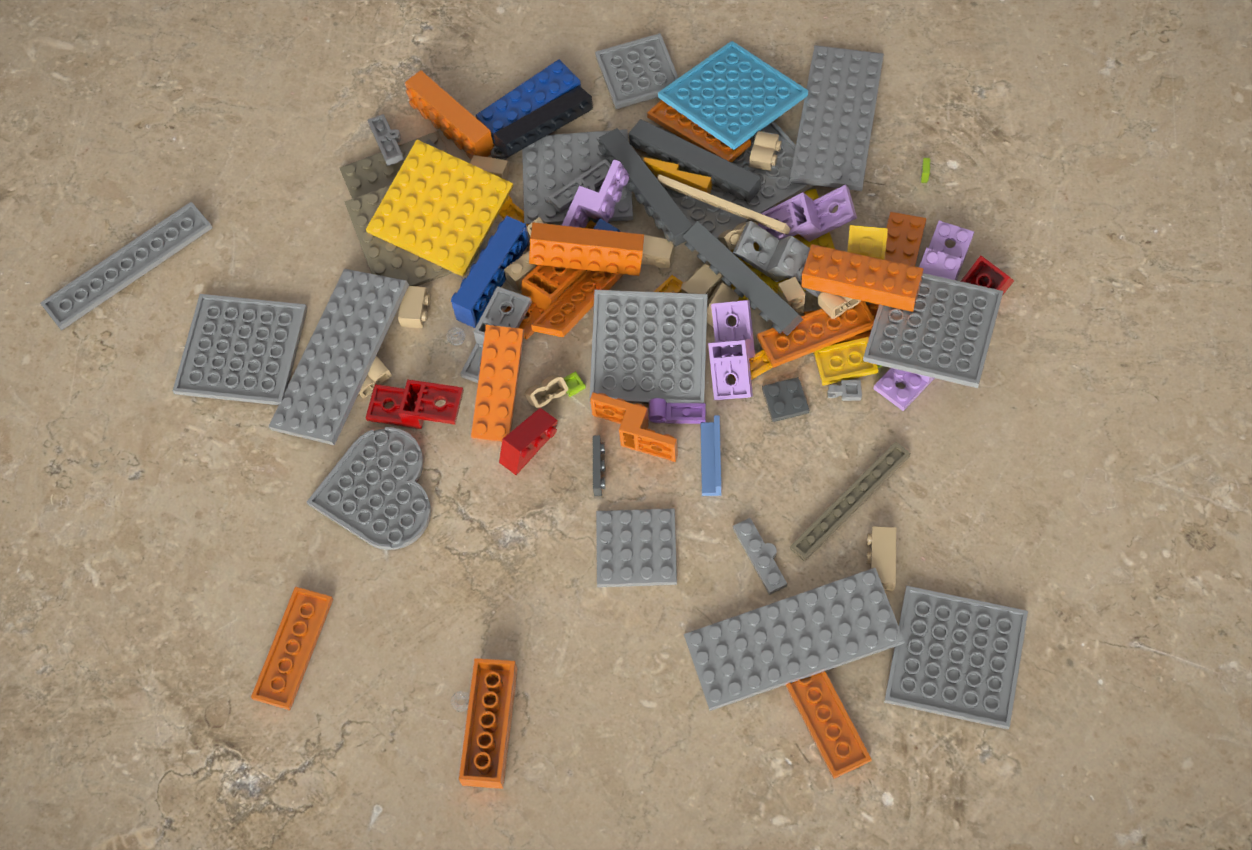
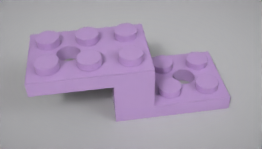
M613 159L599 192L582 186L578 187L562 226L585 228L588 217L596 220L601 218L608 223L609 218L611 219L614 215L616 203L621 199V191L629 180V174L620 161Z
M844 185L814 201L802 192L761 213L786 223L791 228L787 235L760 224L758 226L779 240L800 234L810 242L857 219L849 187ZM835 206H838V210L835 213H832L833 208Z
M938 221L929 248L926 247L919 266L924 268L923 273L957 281L974 231ZM953 240L956 245L953 248H948L945 246V242Z
M750 300L713 303L711 308L715 342L708 343L714 400L753 397L749 358L755 357ZM731 315L737 320L734 326L728 323V318ZM729 374L734 375L736 378L734 385L729 384L727 381Z
M890 368L874 385L873 389L904 411L935 378ZM903 383L905 388L899 389L896 387V384Z

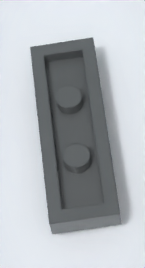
M593 435L594 496H602V489H605V477H602V471H605V460H602V454H605V442H601L600 435Z

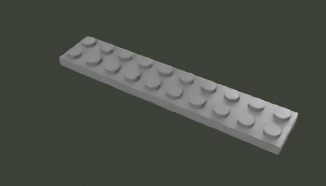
M190 202L40 304L60 330H63L211 230L212 226L196 206Z

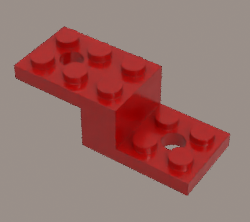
M407 379L405 389L375 384L365 418L371 422L422 429L424 420L455 425L464 389L463 387ZM439 400L446 401L441 407L435 405ZM387 402L394 403L391 408L387 409L384 407Z

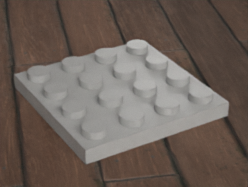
M661 33L595 52L615 109L657 98L659 91L678 79Z
M675 508L596 511L597 587L677 585Z

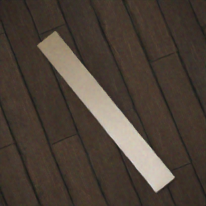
M660 174L657 178L663 187L750 221L757 222L770 229L786 235L791 230L786 223Z

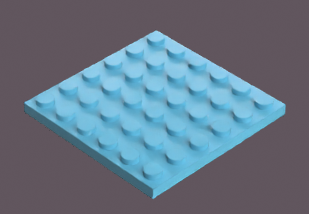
M733 41L658 92L659 99L733 150L808 96L807 89Z

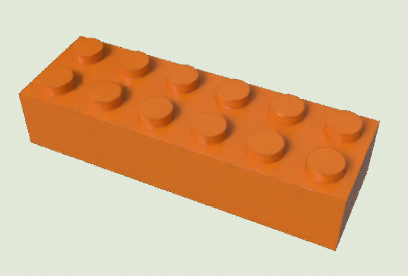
M420 70L405 82L406 93L409 96L411 107L413 109L417 108L425 119H429L436 129L443 131L447 139H452L455 145L460 150L463 149L471 160L473 155L488 157L491 154V150L494 147L491 131L423 71Z
M533 222L530 237L529 264L640 276L644 234Z
M812 244L803 269L801 287L913 312L924 268Z
M474 658L459 781L462 786L504 788L518 671L515 661Z

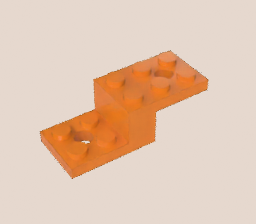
M538 265L522 279L521 295L532 300L525 314L528 318L523 319L519 326L520 329H524L523 338L527 340L534 333L531 325L585 270ZM555 269H563L564 271L557 272ZM508 306L503 312H509L512 308Z
M592 392L590 398L592 415L621 424L619 428L621 446L676 462L678 456L677 439L669 434L662 435L652 429H648V409L638 403H628L621 398L614 399L604 393L597 394Z

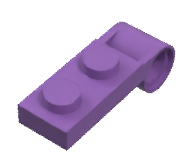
M654 398L649 401V421L672 424H701L705 422L706 403H666V400L661 398Z

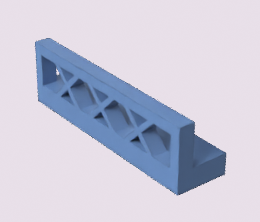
M720 415L714 416V422L701 423L702 496H721Z

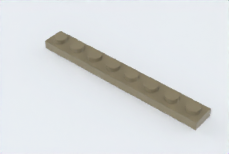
M894 442L790 546V549L805 562L910 457L911 453L899 443Z

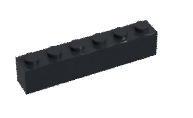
M577 86L495 132L496 147L507 157L512 156L593 110L592 96L582 87Z

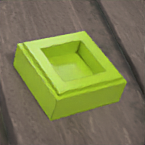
M923 157L921 183H927L929 180L930 158Z
M576 371L563 378L569 388L566 392L569 397L586 388Z

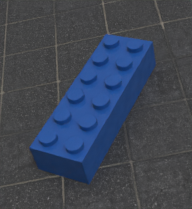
M558 59L477 113L476 118L491 131L493 144L495 145V132L577 86L581 87V82Z
M506 216L504 221L499 223L495 235L490 237L487 247L481 251L476 264L472 265L469 275L462 280L460 289L452 296L451 303L456 320L476 328L497 286L502 287L506 281L504 269L519 259L529 245L525 223Z

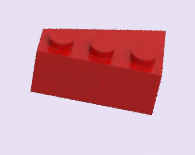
M539 408L502 439L499 463L517 475L544 444L556 434L558 420L542 408Z

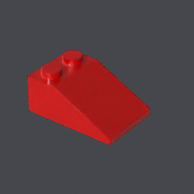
M980 255L960 282L1001 290L1004 295L1014 280Z

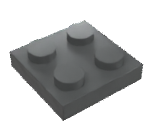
M799 377L762 386V392L772 422L809 413V407Z

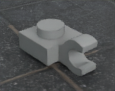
M841 380V385L828 386V398L842 396V401H861L862 399L861 380Z

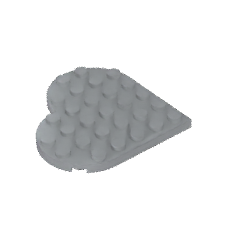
M385 427V429L375 431L373 429L364 433L348 449L308 499L307 504L373 547L394 550L412 544L424 533L431 517V506L425 490L417 483L423 470V455L419 444L409 433L394 427Z

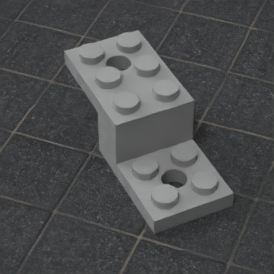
M748 221L733 254L775 282L796 277L801 286L802 273L810 248L793 236L779 240L754 222ZM754 242L759 245V251L754 249ZM804 288L815 297H818L821 292Z
M497 286L474 330L476 344L460 373L462 378L478 383L486 325L519 328L532 302L531 298ZM506 306L512 308L509 312L502 311Z

